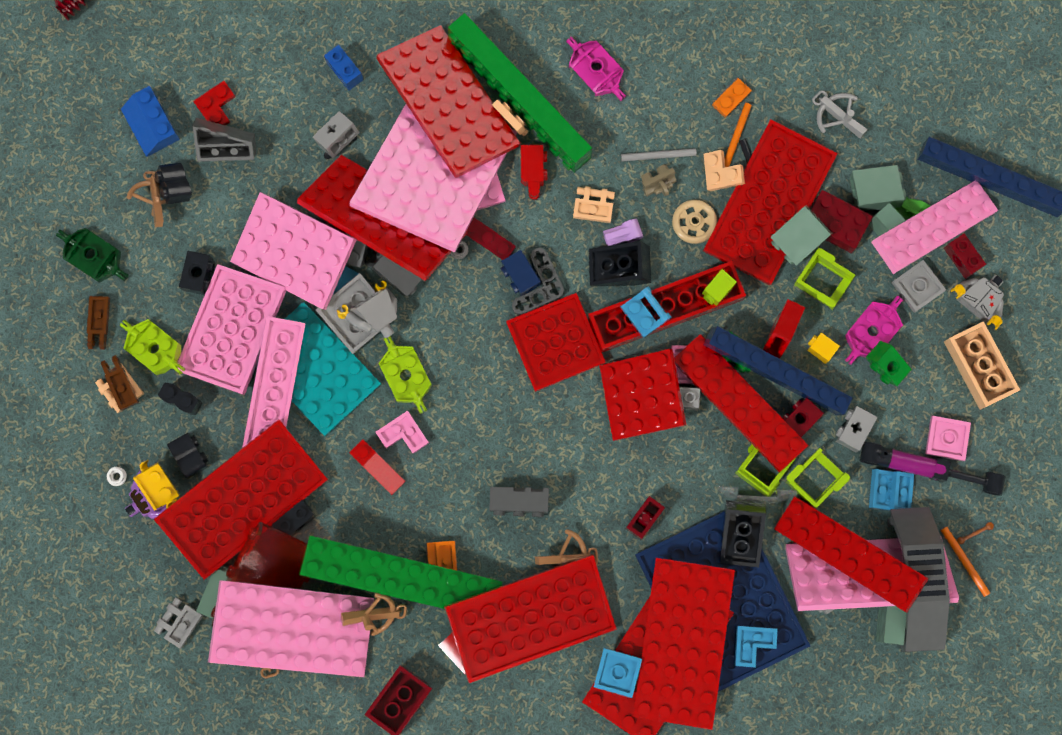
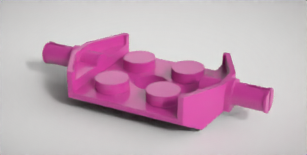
M570 37L566 43L572 47L574 52L569 62V68H572L595 93V96L614 93L622 101L626 95L619 89V83L624 73L620 65L597 41L578 44L573 37ZM593 63H600L602 68L595 71L591 65Z
M896 296L891 304L872 302L845 335L847 343L852 349L850 355L845 359L846 362L849 361L848 364L852 365L859 356L866 358L879 341L890 342L903 326L896 311V308L903 301L902 298ZM870 326H874L878 330L877 336L869 335L868 328Z

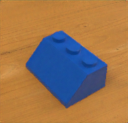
M150 86L133 94L121 108L146 157L180 140Z

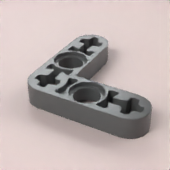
M536 248L532 251L531 261L543 287L520 296L513 301L512 309L517 315L540 308L563 296L564 289L547 252L542 248ZM536 253L544 255L542 257L543 263L546 264L548 262L549 265H544L538 269L541 263L538 259H534L536 258ZM545 269L552 271L553 276L550 279L543 278L542 272ZM556 279L557 282H553L556 289L560 288L558 295L551 294V284L546 286L545 283H551ZM535 294L543 296L541 303L536 304L533 302L532 298ZM529 297L530 303L533 307L529 308L528 304L524 306L523 311H521L520 309L516 310L517 303H527L526 298Z

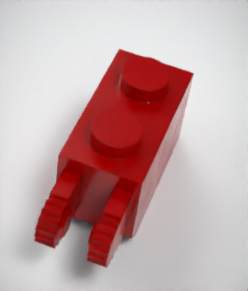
M521 145V183L524 186H528L529 197L532 200L538 199L540 186H543L544 180H547V169H543V162H547V151H543V145Z

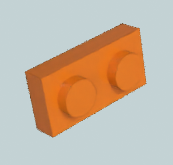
M738 78L712 106L726 118L752 90Z

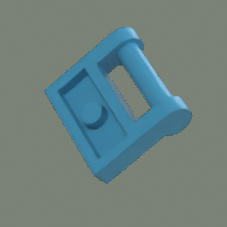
M649 286L621 306L623 312L643 338L672 318L652 295V290ZM644 297L659 315L660 319L657 321L641 302Z

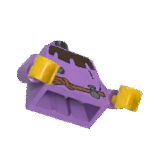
M149 460L140 464V470L137 475L149 468L147 465ZM133 481L131 492L129 493L133 503L128 505L125 510L130 517L141 512L144 517L154 519L177 499L168 501L167 504L154 511L136 482Z

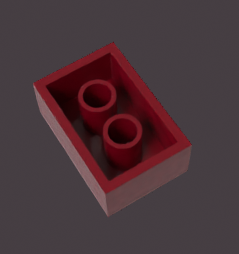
M824 190L819 193L811 208V211L833 233L826 241L851 254L858 246L873 217Z
M400 665L367 710L365 716L389 734L400 735L433 687L406 667Z

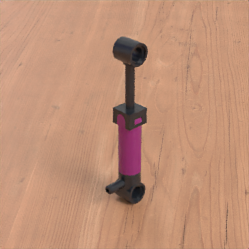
M864 442L859 460L862 463L908 472L939 482H945L948 477L980 484L983 485L982 492L1002 496L1006 478L1002 474L986 472L984 478L951 470V462L910 454L882 447V445L871 442Z

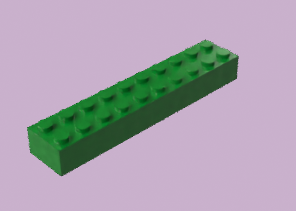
M465 13L448 27V37L452 41L451 44L462 53L461 56L467 64L471 63L475 67L474 71L478 76H484L487 80V85L492 90L496 89L500 93V99L512 106L511 109L514 114L521 116L525 120L524 124L529 130L533 129L537 133L536 136L541 143L544 144L546 142L548 144L550 152L555 157L559 156L563 160L562 164L568 171L572 170L575 173L591 159L592 147Z
M309 536L299 573L302 576L445 609L444 606L502 586V581L314 536Z

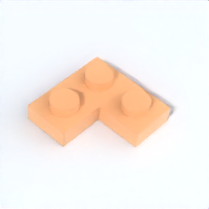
M718 150L703 154L708 191L745 184L743 165L725 167L724 151Z

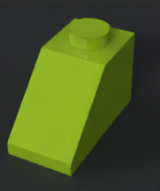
M721 269L702 293L705 295L704 299L709 304L717 306L733 289L736 281Z

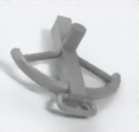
M819 91L812 98V102L817 106L820 105L817 112V125L820 131L825 133V128L843 124L861 139L868 129L852 118L855 114L851 110L852 100L856 101L858 99L857 96L848 93H838L828 98V94L825 91ZM821 93H823L825 96L823 98H819V103H817L815 99ZM840 98H848L847 112L845 113L833 101ZM823 111H828L838 121L822 124Z

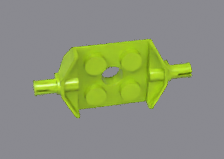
M147 319L134 326L126 320L122 321L124 324L120 323V327L127 331L123 349L154 374L160 375L170 369H174L181 375L182 371H185V368L178 362L181 355V345L152 321ZM154 345H159V350L156 353H151V348Z
M391 336L388 337L390 343L387 338H383L388 351L378 364L396 401L399 403H414L420 414L423 413L420 406L426 412L427 409L422 398L427 394L432 384L414 348L396 346ZM408 370L411 372L409 380L404 381L400 378L402 371Z

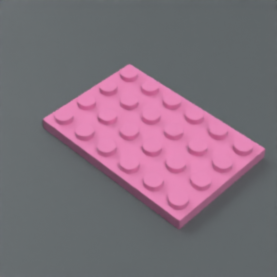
M260 192L230 262L269 282L284 286L286 291L326 310L357 239Z
M217 264L178 360L179 364L185 368V371H182L183 374L245 395L259 360L266 317L276 318L286 293L285 287Z

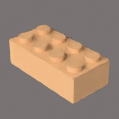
M984 321L944 341L980 410L1020 391Z

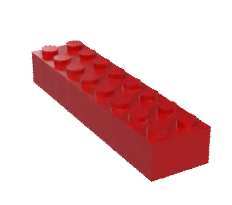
M733 262L724 263L652 290V295L672 318L649 335L743 301L746 294ZM721 269H723L736 281V284L717 306L715 304L711 305L704 299L705 295L702 293ZM644 297L641 302L657 321L660 319L659 315ZM630 299L589 313L588 320L602 353L643 338L621 309V306Z

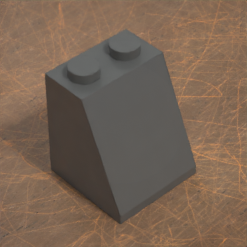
M377 251L365 263L368 268L404 296L412 295L418 288L417 284L421 280L424 281Z

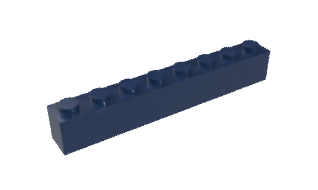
M928 137L924 142L917 160L970 182L976 181L982 187L1052 216L1059 217L1062 214V191L934 138Z
M718 326L711 328L704 343V346L805 399L808 398L812 403L835 415H845L852 397Z

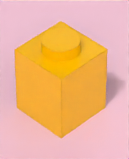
M820 333L818 336L814 335L808 342L810 347L807 351L826 364L840 346L823 333Z

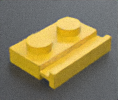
M158 462L133 477L154 511L179 496L178 491Z

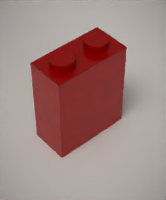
M787 299L773 324L762 350L779 359L791 342L804 312V306Z

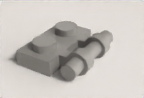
M175 597L173 602L169 603L166 607L167 611L163 617L157 621L158 625L154 632L160 635L164 629L168 632L164 639L182 649L203 615L187 604L180 610L178 607L182 601ZM173 614L177 615L178 617L173 625H170L168 622Z

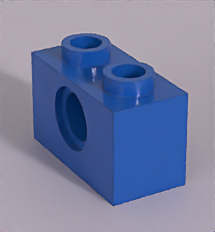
M337 45L324 55L326 63L348 91L363 81L361 72L340 45Z

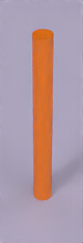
M745 103L724 158L725 167H729L752 106L749 103Z
M946 526L940 531L984 597L989 595V589L948 527Z

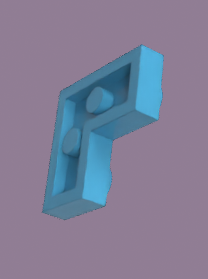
M737 626L735 666L756 668L757 647L776 649L777 629Z

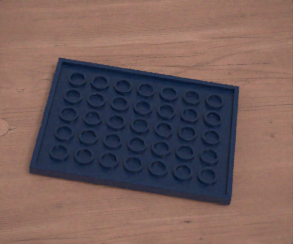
M725 511L635 554L651 588L656 558L735 570L730 601V610L734 614L727 623L718 692L810 647L807 637L763 549L761 550L759 567L720 563ZM737 626L777 629L776 649L757 647L756 668L735 666Z

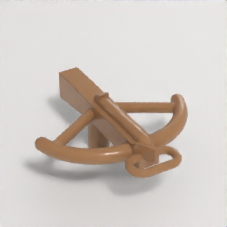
M147 171L143 174L146 181H141L132 186L128 191L127 199H131L133 196L153 206L151 214L154 216L155 227H163L164 220L161 205L166 203V201L160 198V184L155 180V172L157 171ZM147 174H152L150 178L146 177ZM150 186L152 201L134 192L141 187Z
M569 529L565 530L568 537L559 555L535 556L536 565H562L588 556L590 551L593 550L595 551L596 565L598 564L597 549L589 548L587 551L582 538ZM571 537H574L579 543L581 554L563 555Z
M375 593L376 600L369 608L341 613L342 625L346 626L363 622L365 630L373 629L374 631H371L370 635L375 636L385 631L392 624L394 618H404L407 606L400 604L396 607L394 601L389 596ZM381 599L387 601L390 606L373 609ZM400 607H404L402 616H399V613L402 612ZM388 619L378 629L372 623V620Z

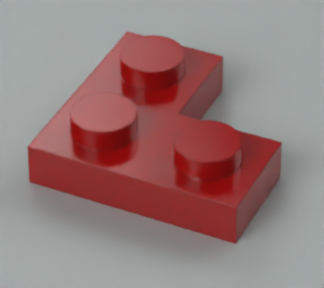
M222 81L193 102L207 121L227 125L230 123V120L220 107L235 98V95L226 82Z

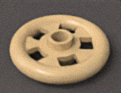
M689 200L677 207L672 218L673 229L677 236L691 244L707 241L717 224L715 211L709 204L701 200ZM693 207L695 212L688 215L686 209ZM704 210L708 216L704 218L699 212ZM693 218L698 220L697 224L692 223ZM680 219H686V226H680ZM704 223L709 225L706 232L701 230ZM688 230L697 231L696 236L688 235Z

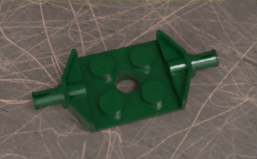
M87 228L77 230L72 235H68L62 230L58 231L59 233L56 236L65 242L63 248L64 260L99 283L113 275L126 281L125 277L128 278L129 274H126L119 268L120 250ZM90 249H94L95 256L93 258L88 259L86 257V252Z

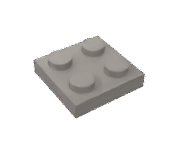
M924 260L892 282L914 313L946 291Z

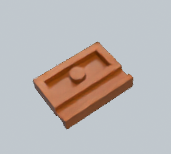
M455 541L426 543L427 564L457 571Z

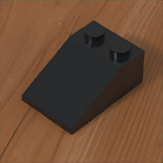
M642 241L589 249L590 286H635L651 283L650 246Z
M726 500L720 563L759 567L766 519L765 504Z

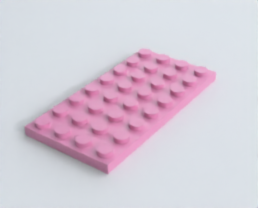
M898 538L867 540L903 563L902 549ZM786 544V555L798 611L895 606L800 545ZM944 548L950 603H958L959 595Z
M220 580L208 662L364 677L370 630H365L363 622L343 626L341 613L365 610L371 606L374 598Z

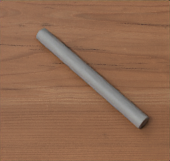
M696 148L621 154V161L696 156L697 153Z

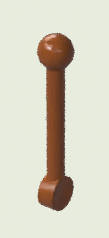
M988 522L985 527L965 537H959L957 542L962 545L966 540L985 530H992L994 525Z

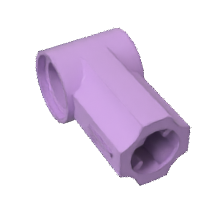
M638 219L628 220L622 223L621 226L603 231L607 246L624 242L631 243L643 238Z

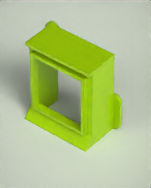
M818 248L796 280L794 286H797L833 310L855 277V274L836 263L833 255L822 248ZM817 262L843 278L831 297L826 296L804 282Z
M751 444L748 448L749 455L735 474L765 497H770L779 486V480L793 461L778 473L770 485L767 486L745 469L758 452Z
M818 448L802 465H797L786 477V483L815 509L833 491H839L850 480V476L838 469L822 453L823 450L821 448ZM814 459L836 478L816 500L794 481Z

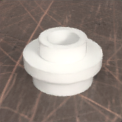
M113 467L107 473V480L113 486H120L126 481V471L121 467ZM116 473L120 474V478L118 480L114 479V475Z

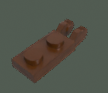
M89 296L87 319L88 349H94V335H100V350L106 349L110 297Z
M114 355L112 356V362L117 370L111 372L105 360L101 362L118 408L120 411H123L138 404L139 401L124 368H122L118 357Z

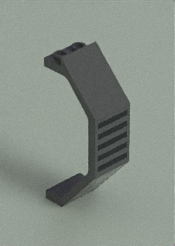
M929 507L890 509L891 517L887 519L888 527L894 526L902 549L903 563L928 578L918 597L906 613L904 645H900L901 652L944 650L950 598L944 544Z

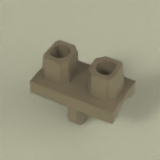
M663 164L657 168L658 175L652 177L647 172L641 176L646 197L653 193L657 195L661 192L664 196L669 195L668 189L672 188V184L677 182L673 168L669 169Z

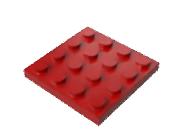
M577 293L506 321L535 392L606 363Z
M672 349L600 365L613 441L686 426Z

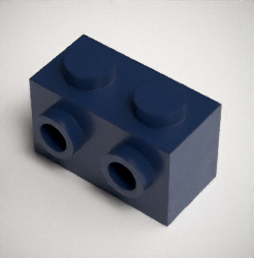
M522 250L501 261L502 267L500 269L505 278L509 277L512 281L510 286L515 294L519 293L520 296H523L541 286L539 278Z

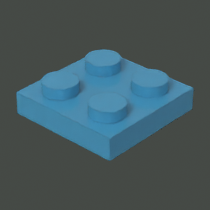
M604 648L594 687L632 698L642 659Z

